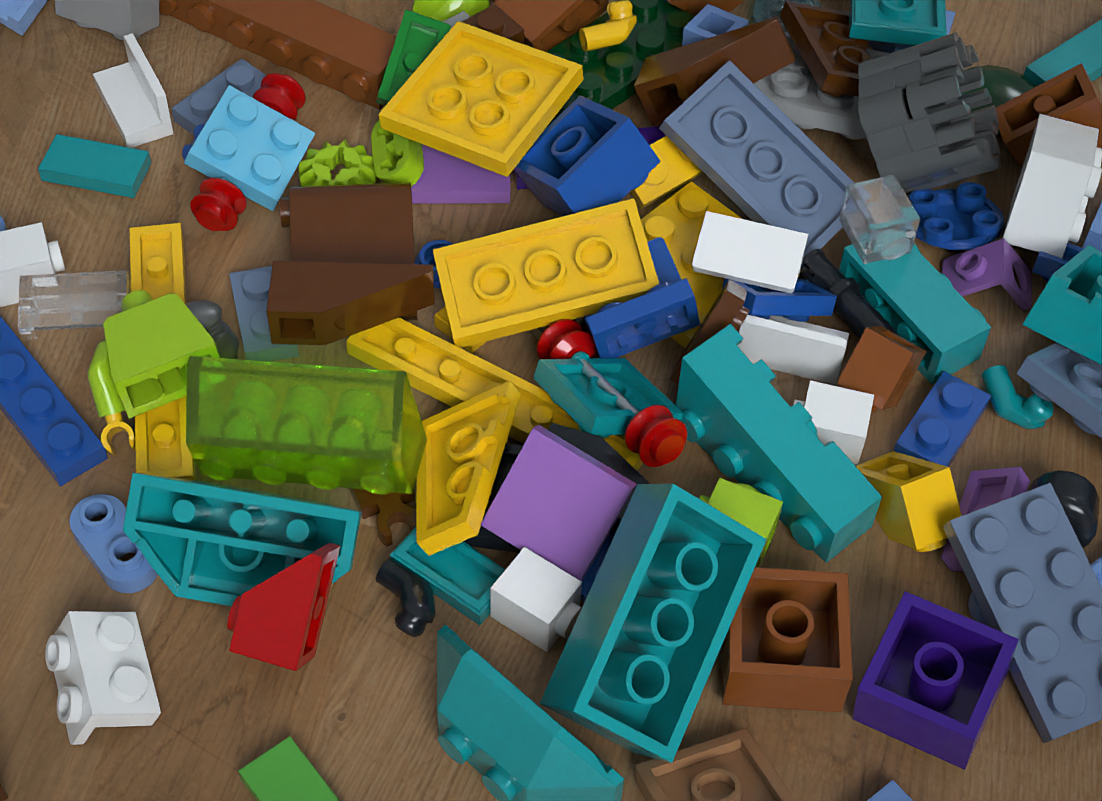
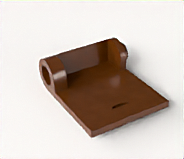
M411 182L290 187L289 197L280 198L282 228L290 227L291 261L306 260L309 262L344 263L357 261L361 263L415 264ZM417 311L399 318L403 320H418Z

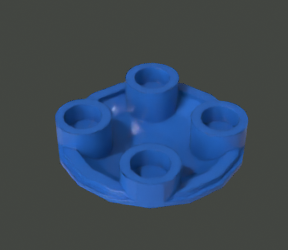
M974 182L962 183L957 189L914 190L909 195L908 207L904 213L906 227L915 238L931 246L948 250H970L989 244L1000 236L1005 222L1002 211L990 199L986 198V188Z

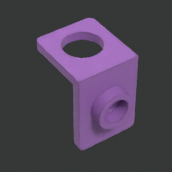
M1005 238L944 259L942 274L950 280L953 288L962 297L1001 284L1023 311L1032 307L1031 271ZM1013 268L1015 269V271H1016V273H1017V276H1018V279H1019V283H1020V288H1019V286L1017 285V283H1016V281H1015L1014 274H1013Z

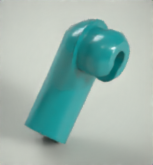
M992 366L982 373L981 377L987 393L992 395L990 401L993 409L999 417L1029 430L1043 427L1045 421L1053 415L1054 408L1052 402L1040 398L1035 393L1028 398L1016 393L1006 366Z

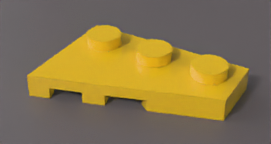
M510 380L417 423L416 543L428 556L459 544L479 533L521 396L519 390Z

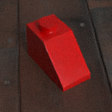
M328 543L243 593L241 596H238L230 609L227 622L228 630L233 631L229 651L293 671L299 670L313 659L318 646L340 545Z

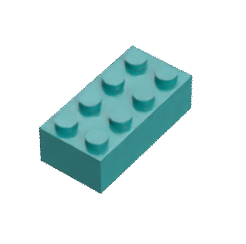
M673 483L637 484L539 704L635 754L672 763L767 539Z

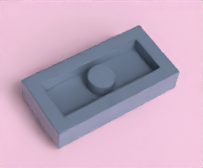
M241 58L172 107L174 122L193 135L196 126L206 124L229 85L253 97L255 91L261 88V81L266 75Z
M272 266L229 273L247 366L299 356L298 345L272 344L266 310Z

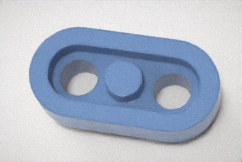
M96 494L81 500L70 514V528L77 545L105 583L111 589L120 593H135L150 586L158 574L148 563L137 545L133 544L123 531L126 513L125 505L118 498L107 494ZM106 516L100 521H91L95 517ZM126 553L136 554L130 560H119V558L123 557Z

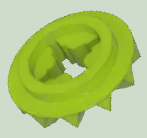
M346 139L338 146H332L325 140L320 150L308 149L306 160L299 162V182L301 187L375 184L377 180L374 172L373 156L367 155L364 145L350 147ZM343 164L345 168L341 169L339 174H336L335 180H332L330 170H334L336 165Z

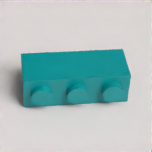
M893 224L844 248L839 271L845 277H853L861 287L860 293L902 338L927 351L917 369L931 385L937 382L943 371L953 374L980 359L991 326L986 322L983 314L978 309L972 307L953 288L950 280L930 264L920 253L916 244L907 239Z

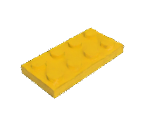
M634 198L433 249L455 346L459 348L549 326L563 319L572 320L596 314L607 304L614 302L624 303L647 294L651 288L659 284Z

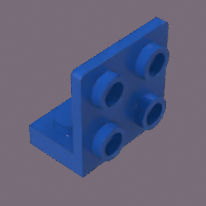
M658 237L647 242L658 277V285L651 288L645 295L624 303L614 302L607 304L596 314L583 317L600 358H617L700 325L693 291L687 278L681 279L663 238Z

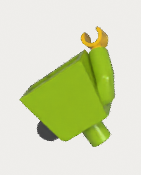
M137 290L127 294L122 299L121 309L123 312L110 316L104 321L105 340L97 344L87 376L98 416H105L107 423L101 434V442L104 448L112 455L116 456L115 449L112 446V439L120 431L128 432L130 446L136 451L135 431L127 423L123 422L122 411H126L130 419L227 380L224 370L236 363L239 342L234 332L220 318L222 316V309L217 303L209 300H198L185 304L177 294L171 293L153 300L148 292Z

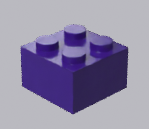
M905 591L857 689L852 719L965 770L1008 674L1019 639Z

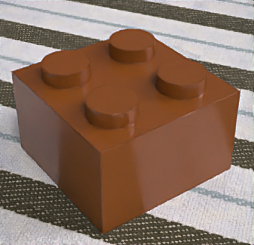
M755 567L722 644V705L842 712L853 680L848 573Z

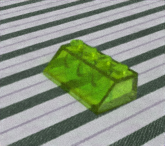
M190 356L187 363L186 444L201 475L223 481L237 478L260 480L270 485L294 483L313 485L325 490L339 487L362 489L380 495L391 492L412 494L427 437L405 371Z

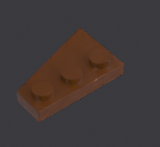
M786 0L779 17L817 82L818 87L824 93L833 97H843L845 94L859 97L858 67L860 63L871 60L870 55L866 53L869 40L849 38V12Z

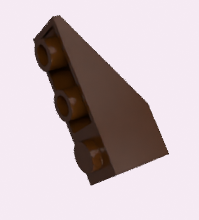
M778 16L645 58L634 87L652 125L662 124L667 117L729 60L752 83L793 63L795 56Z
M306 260L273 261L266 310L272 344L327 345L434 305L433 265L361 263L357 261L347 263L309 262Z

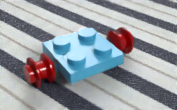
M280 73L267 74L261 81V88L255 91L253 97L229 85L188 152L184 164L210 177L202 181L199 188L200 194L195 195L190 202L192 213L198 223L204 228L211 231H229L234 229L238 223L237 215L243 213L247 207L245 197L272 212L274 211L299 162L302 160L316 134L295 122L298 115L297 110L305 104L306 95L303 88L293 77Z

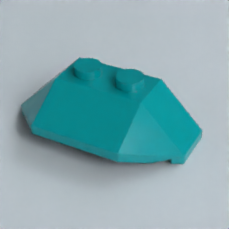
M132 473L123 531L132 543L137 545L148 563L176 597L232 606L238 596H241L243 593L328 543L340 545L332 584L352 570L362 511L319 501L209 482Z
M446 624L437 631L438 742L450 758L459 764H464L467 761L483 775L482 781L487 790L499 801H621L624 778L617 771L597 757L589 748L474 651Z

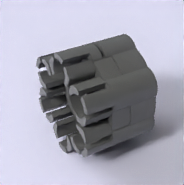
M957 32L860 63L858 67V111L863 130L867 136L883 183L886 187H891L903 196L910 195L914 190L931 189L997 170L1001 167L999 157H993L1000 155L995 136L998 134L997 126H999L995 105L971 112L973 108L992 103L988 89L984 88L961 96L963 92L982 87L985 82L981 67L964 71L965 67L978 62L979 57L972 45L965 46L961 37H958Z

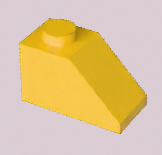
M895 451L856 465L857 469L882 496L875 519L889 540L910 547L916 552L936 550L946 544V538L948 537L943 526L950 520L962 516L950 467Z

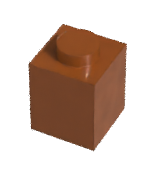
M883 326L866 327L836 384L843 388L874 394L871 412H876L878 408L885 410L897 407L927 351Z

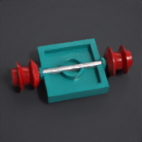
M563 319L551 324L539 338L537 344L539 361L533 377L550 395L551 400L561 406L575 420L582 432L602 438H607L610 435L625 434L626 446L632 452L638 453L640 460L648 467H660L677 459L683 451L687 440V428L681 421L684 413L626 358H593L596 349L594 340L589 333L582 330L576 321Z

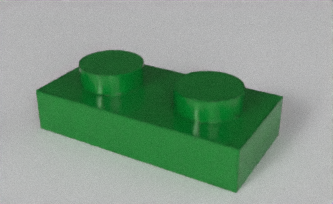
M405 9L375 103L387 105L449 32L451 25Z

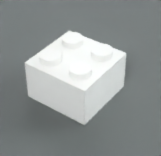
M1039 114L1010 204L1003 238L1009 244L1036 252L1042 251L1062 258L1068 241L1078 242L1086 218L1084 212L1088 198L1094 197L1102 173V168H1100L1102 148L1097 147L1099 129Z

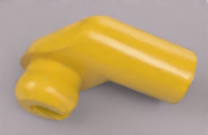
M629 0L609 3L607 6L609 20L602 24L580 29V42L585 52L618 45L627 40L637 23V17L632 13L633 6Z

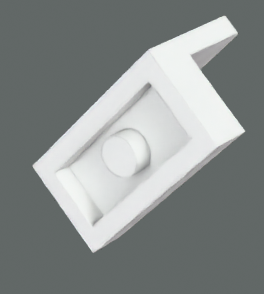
M131 33L123 36L129 62L93 73L96 89L126 147L129 148L173 134L166 94L134 34Z
M706 211L692 261V269L703 274L792 293L795 290L798 274H800L808 234Z
M747 315L739 331V334L744 339L737 346L753 364L762 359L772 370L836 385L849 333L806 322L789 320L782 316H770L768 320Z

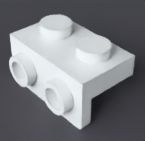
M68 611L55 634L51 635L47 641L45 659L48 669L54 671L58 688L57 715L60 722L66 724L70 744H84L95 727L152 726L161 714L136 612Z

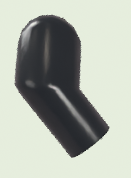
M388 559L379 569L376 582L400 598L402 610L395 617L396 627L412 637L420 636L425 631L426 624L433 623L436 616L433 589L421 577L394 559Z

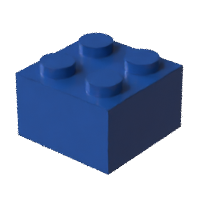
M580 95L542 132L514 170L543 206L561 216H566L620 202L631 190L642 185L647 179L648 173L661 161L629 117Z

